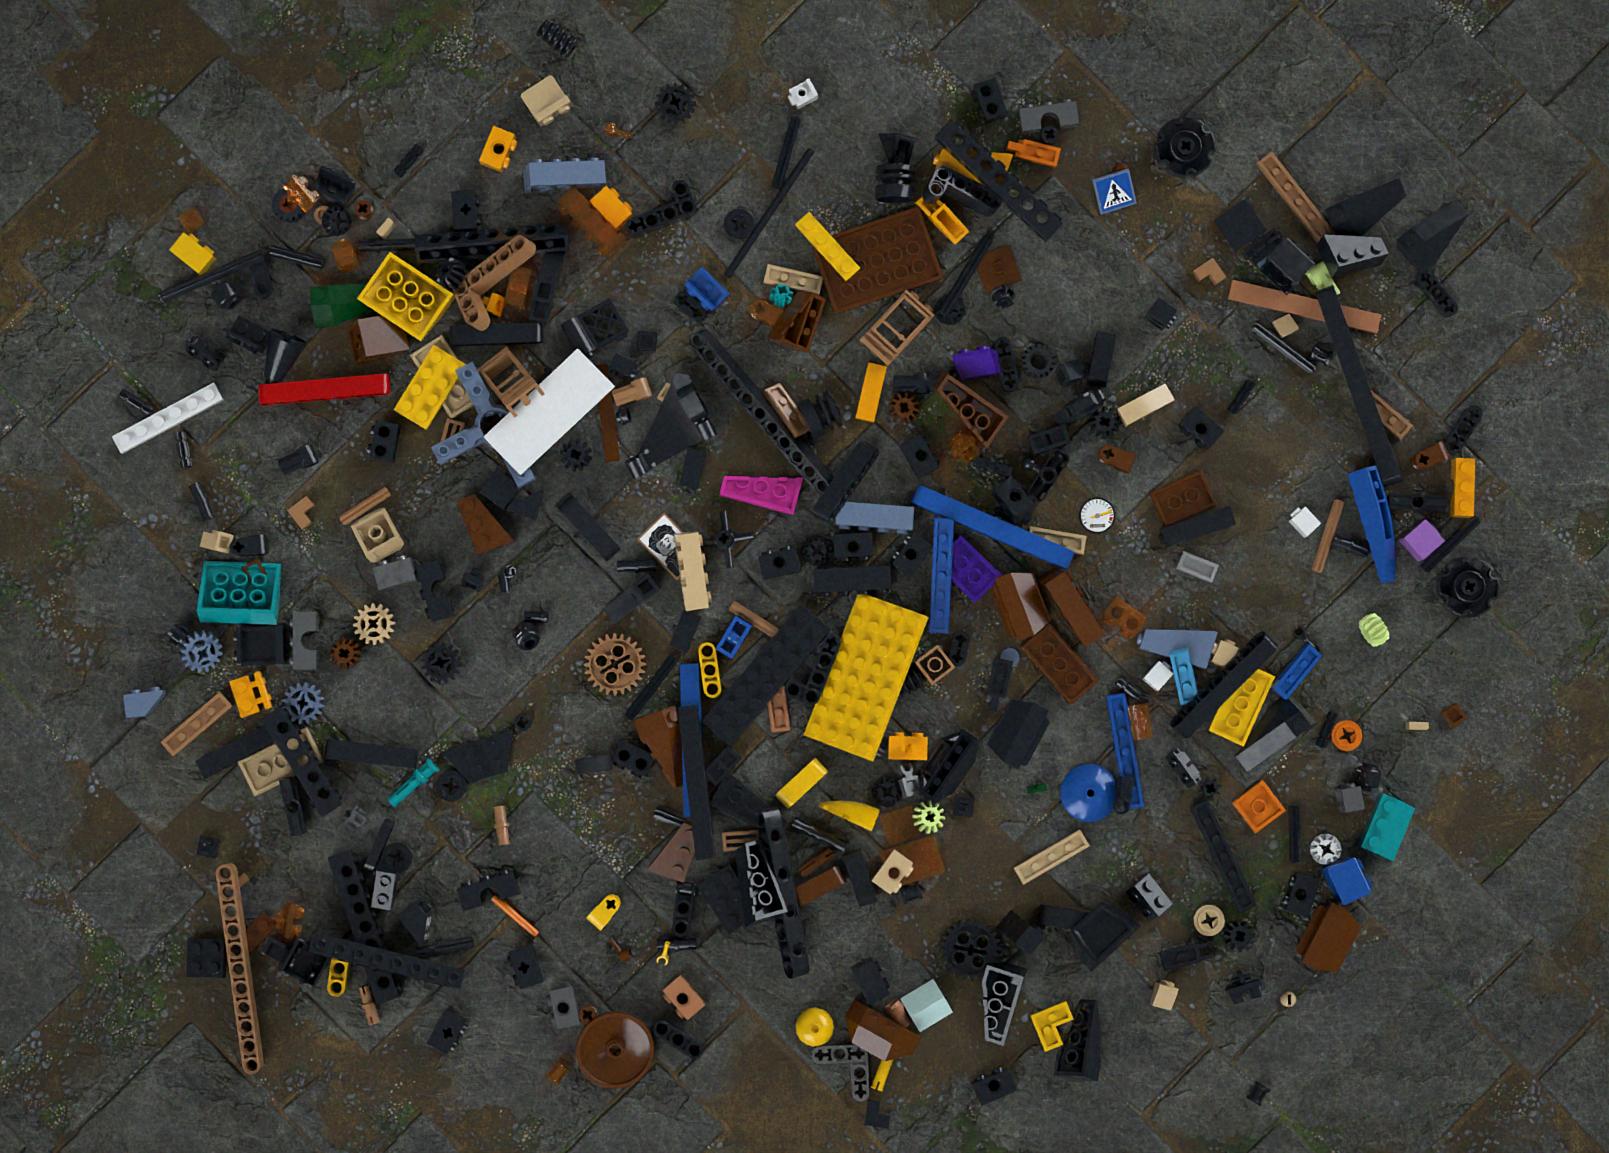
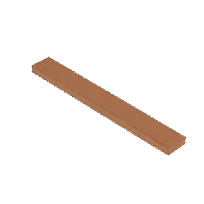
M1236 280L1231 282L1228 295L1229 300L1325 322L1317 299L1291 293L1286 296L1279 290ZM1341 305L1348 328L1377 334L1381 314Z

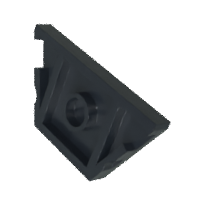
M511 729L442 751V754L470 783L508 771L514 731Z

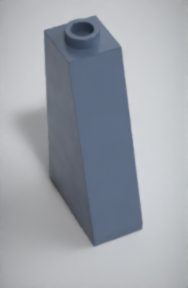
M1146 629L1143 633H1139L1136 643L1139 644L1138 649L1169 659V651L1188 647L1192 666L1206 669L1218 632Z

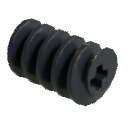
M554 18L550 21L545 20L538 28L536 36L540 37L542 35L541 39L543 41L548 40L547 44L549 46L554 45L555 51L560 49V55L566 54L565 58H568L576 48L579 38L577 37L572 40V32L565 35L567 28L560 31L561 24L559 23L554 26Z
M911 667L910 674L907 673L899 693L901 698L904 697L903 691H906L908 695L911 694L910 688L918 691L917 685L925 688L918 668L915 671Z

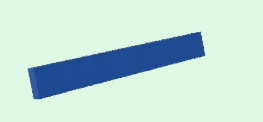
M700 664L680 665L681 707L698 706L702 737ZM682 750L684 817L691 818Z

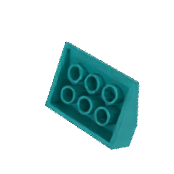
M204 561L197 605L200 622L277 625L281 564L261 563L267 575L260 571L257 563L247 568L252 578V583H250L242 569V566L247 565V562Z

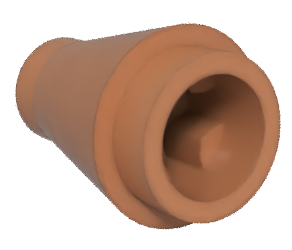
M898 999L891 1001L885 1006L886 1013L896 1023L905 1028L911 1024L903 1003Z

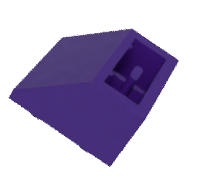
M979 346L976 347V351H969L968 349L959 350L956 355H952L960 380L966 381L1001 374L997 351L991 349V347Z

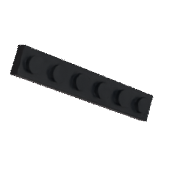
M1208 800L1190 807L1189 809L1238 913L1256 906L1254 897Z

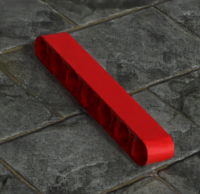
M389 374L258 385L259 405L391 394Z

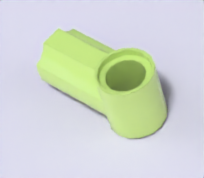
M1324 261L1314 265L1307 275L1311 283L1316 285L1318 290L1333 285L1336 294L1339 295L1340 291L1331 278Z

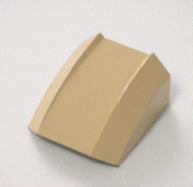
M385 507L372 511L351 525L365 556L370 562H380L396 551H400L404 545Z

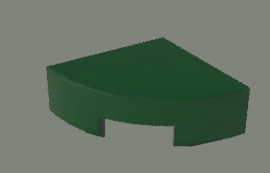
M1045 783L1026 787L1027 794L1048 791Z

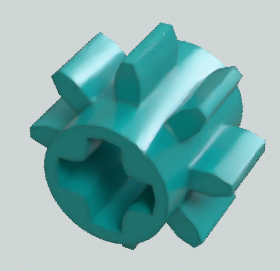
M778 284L776 288H771L769 301H773L776 307L784 308L786 304L789 305L792 301L793 291H790L786 285Z

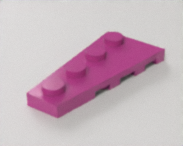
M724 476L719 496L793 515L803 478Z

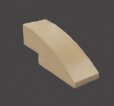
M1164 384L1123 405L1116 411L1124 426L1127 427L1173 402L1175 399L1167 385Z

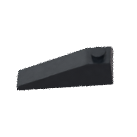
M1397 178L1326 208L1325 211L1337 235L1363 236L1385 214L1400 203L1407 194L1400 178Z
M1454 201L1397 239V249L1422 275L1438 262L1441 254L1448 247L1449 242L1468 217V213L1457 201Z
M1280 698L1267 709L1263 718L1246 740L1244 747H1241L1235 757L1245 771L1248 772L1311 727V724L1289 699Z
M1080 999L1073 1015V1020H1071L1072 1027L1069 1034H1065L1064 1039L1066 1041L1062 1050H1059L1057 1053L1053 1075L1081 1081L1098 1082L1101 1065L1098 1001Z

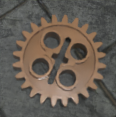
M615 633L612 639L606 634L605 641L599 637L600 644L597 645L593 642L594 650L588 649L591 655L584 657L589 660V663L584 664V666L589 667L585 674H591L588 681L594 680L593 687L599 685V692L606 689V695H609L612 690L614 696H617L618 690H620L622 695H624V689L627 688L631 692V685L633 684L638 687L636 680H643L639 674L646 672L641 669V666L646 665V663L641 662L645 655H639L642 648H635L637 642L630 644L631 637L625 641L623 634H621L619 639H617ZM617 646H621L624 650L623 655L620 657H616L613 653L614 648ZM630 655L629 659L618 664L619 668L617 670L611 668L604 674H600V671L612 665V660L617 662ZM600 656L607 658V664L603 667L597 665V659ZM625 663L633 664L634 668L631 673L624 672L623 666ZM611 672L617 675V680L614 683L607 681V675Z

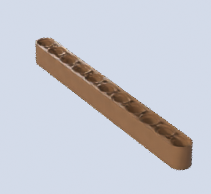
M225 863L217 868L216 879L242 1067L247 1074H255L263 1067L264 1059L240 885L236 866L232 863ZM224 867L230 870V877L224 876ZM226 887L233 889V896L226 894ZM229 906H233L236 909L235 915H231L228 912ZM232 925L237 926L239 930L237 935L231 932ZM235 944L241 947L240 954L235 953L233 949ZM237 964H241L244 967L243 973L236 970ZM239 983L246 985V992H242L239 989ZM242 1002L249 1005V1011L242 1009ZM245 1021H248V1022L251 1023V1025H252V1029H251V1030H247V1029L244 1027V1022H245ZM247 1041H252L255 1045V1048L249 1049L247 1047ZM249 1061H256L257 1068H252Z

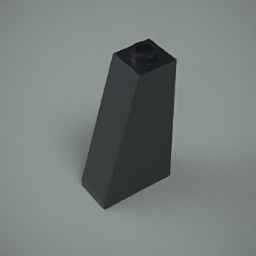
M1228 506L1162 528L1158 537L1161 545L1164 544L1165 548L1230 528L1236 525L1231 507Z

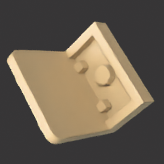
M551 75L521 94L522 100L540 127L550 124L556 116L565 114L572 107L570 99L563 93Z

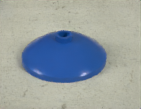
M1094 764L1080 765L1072 769L1063 779L1060 789L1061 801L1065 810L1072 817L1085 822L1098 821L1112 812L1117 784L1114 777L1103 767ZM1089 789H1092L1094 791V795L1092 797H1089L1087 795V791Z

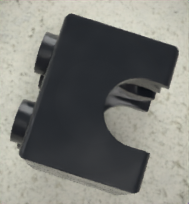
M1286 238L1267 257L1266 262L1259 270L1287 296L1305 279L1315 263L1309 254L1303 253L1299 249L1297 242Z
M295 933L277 968L280 973L288 977L292 976L303 982L304 985L314 989L330 958L306 953L309 939Z

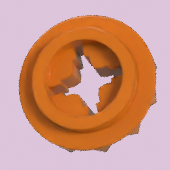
M1350 720L1337 723L1331 733L1332 742L1338 749L1343 751L1354 750L1362 741L1361 728ZM1343 729L1346 732H1354L1349 736V741L1347 739H1339L1344 735Z

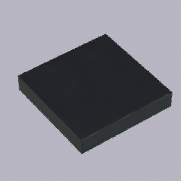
M1246 199L1214 220L1234 252L1267 231Z

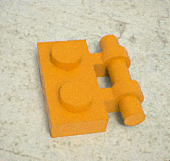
M261 671L253 673L255 677L253 682L250 681L249 675L229 681L241 718L261 712L259 704L262 703L265 710L273 708L270 701L272 698L267 692L266 680L262 677ZM255 687H258L261 695L257 699L253 690Z

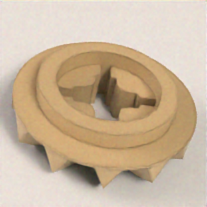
M1213 905L1200 907L1193 917L1195 928L1199 933L1206 936L1218 934L1225 922L1222 911ZM1206 913L1209 917H1217L1211 921V926L1208 923L1201 924L1206 919Z

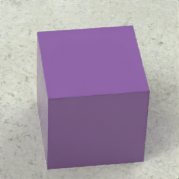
M1426 519L1420 521L1399 539L1417 562L1424 560L1445 541L1440 536L1438 530Z

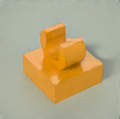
M492 293L490 298L484 296L482 301L487 307L486 311L494 316H501L507 299L495 293Z

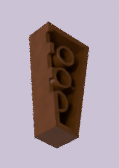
M1055 566L1037 579L1040 584L1047 587V595L1055 604H1058V611L1064 619L1068 620V626L1081 645L1087 647L1105 635L1101 630L1104 628L1098 618L1095 620L1092 616L1093 609L1088 603L1085 604L1082 597L1084 596L1078 587L1075 588L1071 583L1074 580L1068 571L1064 572Z

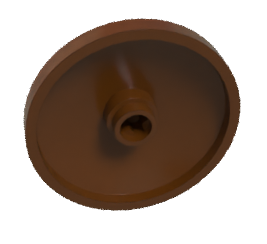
M610 1011L594 1017L583 1027L577 1039L576 1056L581 1071L590 1081L601 1087L618 1089L636 1083L646 1074L653 1060L654 1043L649 1029L639 1018L626 1012Z

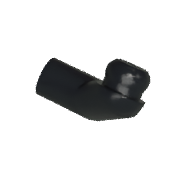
M506 566L498 576L501 593L510 591L509 581L517 573V569L514 566Z

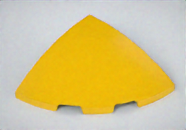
M827 801L818 804V807L872 831L880 809L852 801Z

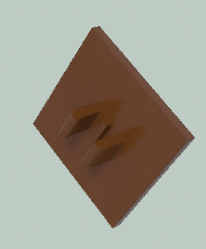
M1009 245L985 253L977 267L986 293L994 291L993 289L999 285L1005 284L1008 286L1022 281Z

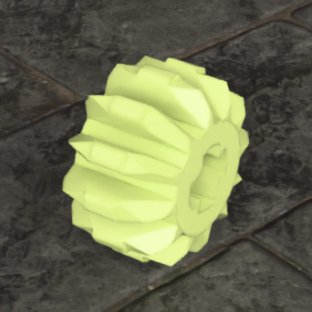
M1371 613L1359 621L1361 633L1372 646L1382 645L1389 639V631L1377 614Z
M927 801V804L921 802L920 808L915 807L914 810L918 814L912 815V818L918 819V821L914 822V826L920 824V832L925 829L926 834H930L932 829L935 833L938 831L937 826L943 827L939 820H945V816H940V813H943L944 810H937L939 807L938 803H935L932 807V801ZM931 814L932 818H930V820H926L925 817Z

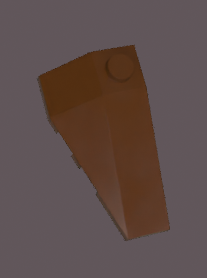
M675 706L634 720L643 744L647 743L652 751L651 756L654 759L657 758L661 764L662 772L672 787L682 786V742L679 717Z

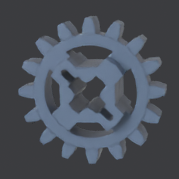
M204 630L201 631L200 635L196 631H194L193 637L187 635L188 641H182L185 647L179 649L181 653H184L180 656L182 660H185L183 662L186 667L189 666L191 671L196 668L198 673H201L202 668L206 672L209 671V666L215 668L214 662H220L218 656L223 655L222 651L218 650L222 648V645L217 643L219 641L218 638L213 637L211 632L206 635ZM210 644L213 645V652L210 651ZM189 651L192 652V659L189 657Z
M297 683L296 689L293 686L290 687L291 693L285 692L288 698L282 700V702L287 704L283 708L286 707L291 716H293L292 722L299 719V724H303L304 720L307 724H310L311 718L315 721L318 720L316 714H323L320 708L325 707V705L321 704V701L325 698L319 697L321 690L314 691L315 685L309 688L308 683H304L303 687L300 683ZM301 691L300 696H298L296 699H293V696L297 692ZM310 693L314 695L316 702L312 701ZM305 698L308 705L303 707L299 703ZM291 705H294L296 707V709L298 710L297 714L293 711ZM311 708H315L310 715L306 716L307 711H309Z

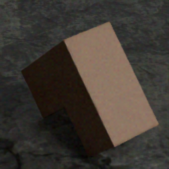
M1211 258L1192 272L1198 282L1209 276L1214 285H1217L1226 278L1214 258Z
M305 496L287 510L302 530H305L313 523L306 515L307 512L315 507L309 497Z

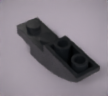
M566 251L545 252L532 298L529 320L548 324Z

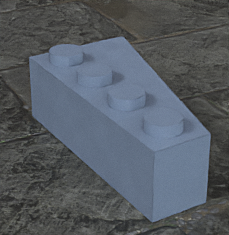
M572 158L566 162H561V159H551L550 162H542L540 159L531 160V163H528L523 170L524 192L531 193V189L539 188L541 192L554 189V187H558L560 190H568L573 188V185H576L577 189L603 187L606 184L604 160H599V158H588L587 161Z

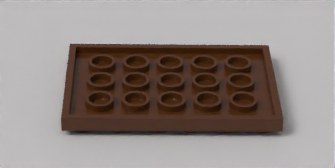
M919 206L831 235L860 267V270L848 281H845L811 244L835 315L903 293L905 290L909 291L943 279Z

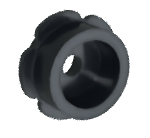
M620 407L619 411L616 412L618 423L627 425V423L631 422V414L628 408L622 409Z

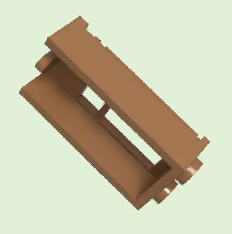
M905 290L860 339L859 343L868 347L875 357H879L885 363L887 368L934 318V310L926 303L923 305L918 301L920 298L913 291ZM904 299L925 317L907 339L885 321ZM882 323L893 331L899 340L904 341L897 349L876 331Z
M507 346L477 369L514 418L518 415L511 406L519 399L525 406L529 405L531 400L526 395L529 391L536 388L541 396L545 394ZM514 362L519 370H515L513 375L496 387L491 380ZM519 373H523L524 377L505 392L501 393L499 391L500 388L518 376Z

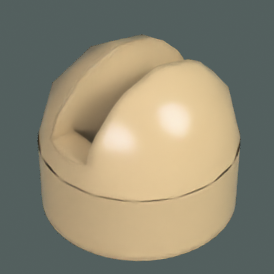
M1286 991L1281 994L1280 1002L1286 1007H1292L1296 1003V996L1294 993ZM1288 995H1291V1004H1288Z

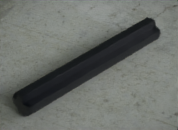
M791 116L771 184L775 189L782 188L801 121L797 116Z
M1259 321L1254 324L1252 331L1309 374L1314 372L1317 367L1315 363Z
M1475 515L1470 517L1420 566L1422 570L1426 573L1430 572L1481 523L1480 519Z
M668 656L626 711L625 716L628 719L633 720L676 665L677 660L673 656Z

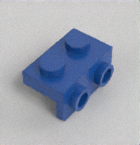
M703 267L684 284L687 287L686 291L692 297L696 296L701 301L700 305L707 311L709 309L711 311L716 310L730 294Z

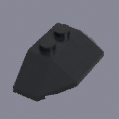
M964 729L941 738L920 769L919 793L934 803L953 794L976 760L978 739Z

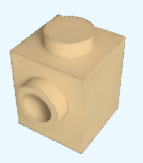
M1220 640L1218 643H1214L1211 652L1213 655L1209 662L1223 668L1236 655L1239 648L1231 640Z

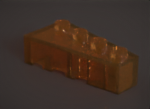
M574 186L557 200L559 205L557 209L562 215H568L572 219L571 224L577 230L581 228L586 233L583 236L591 244L595 242L598 246V252L603 257L608 256L611 259L627 244L625 236L621 232L618 234L615 227L609 221L606 222L604 216L595 207L593 208L592 204Z

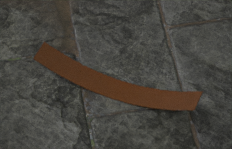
M607 364L594 365L609 380ZM610 391L598 402L606 463L620 461Z

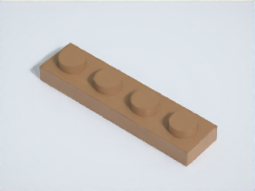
M219 692L162 740V745L175 757L233 706Z

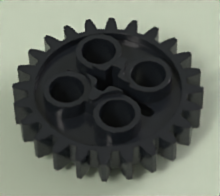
M967 918V922L964 924L960 919L959 926L952 923L954 929H946L949 933L948 936L942 935L946 940L939 943L944 946V949L939 950V953H944L945 956L940 959L941 961L947 960L944 967H951L949 970L950 974L956 971V978L962 974L964 981L967 979V976H970L971 981H974V976L977 975L979 980H981V974L985 973L987 964L998 963L995 958L1001 957L997 950L1002 949V947L996 946L1000 939H994V936L997 934L996 931L990 933L992 926L984 928L985 921L978 925V919L975 918L974 922L971 923L970 918ZM960 933L968 935L966 943L958 942L957 937ZM979 937L987 939V944L984 947L977 946L976 941ZM972 944L974 949L987 951V954L971 952V955H968V951L956 949L953 946L969 947ZM962 952L964 960L962 962H955V953ZM975 956L983 958L981 966L973 965V958Z

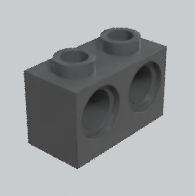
M1355 783L1341 784L1340 789H1335L1339 812L1347 813L1365 809L1361 786H1355Z

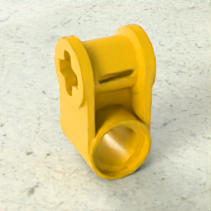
M615 894L607 895L586 919L601 931L619 909L621 904L620 898ZM614 899L616 901L614 904L616 907L611 906L609 908L607 906L609 903L607 900L612 901Z

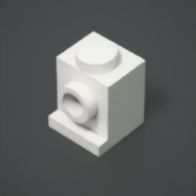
M810 79L789 89L790 95L787 96L791 105H796L797 109L818 99V94ZM804 91L805 95L799 96L798 93Z

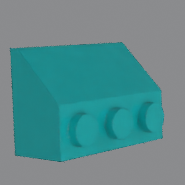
M1379 793L1357 847L1394 861L1415 808L1384 793Z

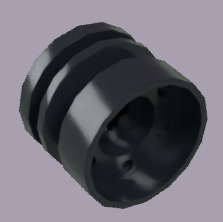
M901 163L876 166V173L879 174L876 176V181L884 183L875 186L876 201L895 204L914 201L915 187L906 184L915 181V177L912 176L915 174V167Z
M827 390L822 391L825 399L823 401L818 394L815 395L817 403L815 405L812 404L809 398L797 403L799 411L807 422L810 429L809 433L813 440L825 435L824 425H827L831 431H834L833 421H835L838 428L843 426L840 410L834 398L831 397Z

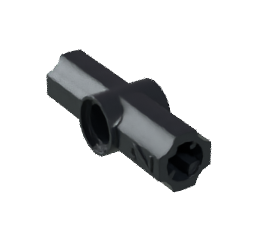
M928 373L893 376V392L930 394V392H935L932 386L940 375H930Z
M1388 493L1387 495L1389 510L1446 512V495L1421 493ZM1414 497L1420 499V507L1413 505Z
M296 776L279 779L284 811L287 816L291 836L308 833ZM289 802H296L298 809L295 811L289 809Z

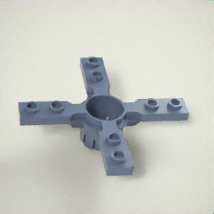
M473 362L455 371L478 412L475 426L467 430L465 429L431 447L440 465L482 443L493 448L484 438L485 432H482L484 421L497 414L499 417H505L510 412L502 405H495ZM521 400L516 402V404L511 406V408H515L521 402ZM503 458L518 488L535 480L530 467L520 475Z

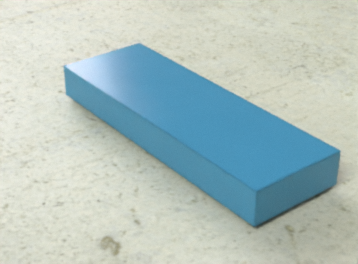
M1188 647L1169 651L1181 705L1187 704L1198 693Z

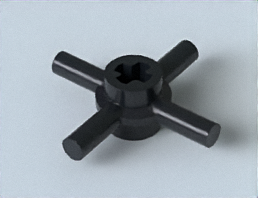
M720 511L721 530L716 534L715 538L702 539L703 546L700 547L717 545L719 549L724 551L726 569L734 568L732 550L740 541L755 539V533L736 534L734 530L729 528L727 511Z

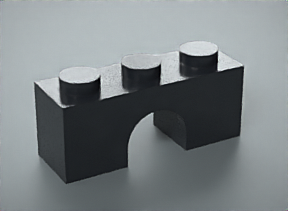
M436 560L416 566L417 571H414L417 582H421L422 589L419 591L422 601L426 600L427 608H425L427 619H431V622H437L455 617L451 598L438 599L433 593L434 585L439 581L446 580L441 561Z
M509 869L497 872L498 876L491 878L490 875L481 877L478 883L472 884V880L461 883V888H458L457 892L463 911L484 905L482 893L486 888L497 890L500 900L521 894L515 872L510 873Z

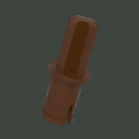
M826 847L816 856L812 855V858L801 865L798 871L802 877H806L817 868L820 869L821 865L835 856L830 848Z

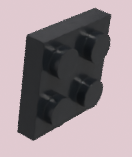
M187 938L186 977L226 978L225 939Z

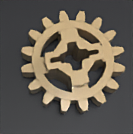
M372 603L371 608L364 605L365 611L358 610L360 616H354V619L358 620L357 623L353 624L354 627H358L355 634H361L360 640L366 638V644H369L371 640L373 645H377L378 640L383 644L385 637L391 638L388 633L395 631L391 628L392 625L396 624V622L391 621L394 615H388V608L382 610L383 605L381 604L378 608H376L374 603ZM374 611L380 612L376 616H370L368 614ZM385 618L387 621L386 629L383 627V621L385 620ZM363 620L365 621V628H364V629H362V621H363ZM372 620H378L376 623L378 625L377 628H371L372 624L370 622ZM373 632L380 634L378 637H370L369 635Z

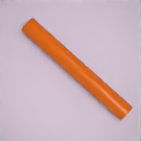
M494 895L491 901L535 938L539 931L506 902L500 900L498 895Z

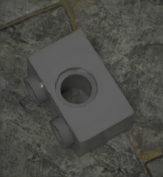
M570 985L550 990L547 1000L549 1007L552 1006L554 1014H551L553 1026L557 1025V1029L581 1024L574 986ZM559 1003H567L569 1006L568 1012H561L558 1008Z

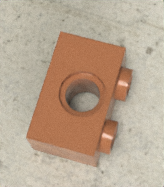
M681 974L662 990L664 992L662 996L669 1004L673 1002L677 1007L676 1013L682 1019L685 1017L688 1020L706 1004ZM680 993H685L688 996V1001L684 1004L677 1000V996Z

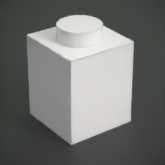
M1298 507L1290 514L1292 518L1289 522L1304 538L1321 524L1306 507L1302 509Z
M1157 661L1142 679L1155 691H1159L1173 675L1170 671L1172 667L1165 661L1162 663Z

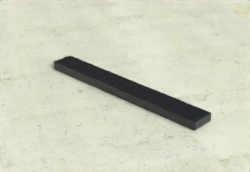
M698 706L679 707L677 709L695 857L697 861L716 858Z

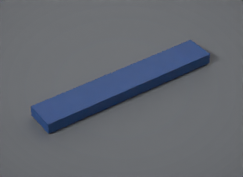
M934 518L929 633H949L954 518Z
M1126 694L1106 696L1118 773L1121 777L1135 779L1130 809L1144 807ZM1123 801V803H1124V809L1126 810L1127 805H1126V803Z

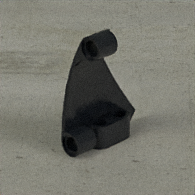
M676 372L639 453L624 462L633 479L644 475L650 469L674 455L717 434L708 417V410L689 374Z

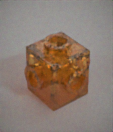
M962 430L947 441L951 448L949 450L951 455L955 459L959 458L965 465L980 454L975 445L977 442L971 434L966 435Z

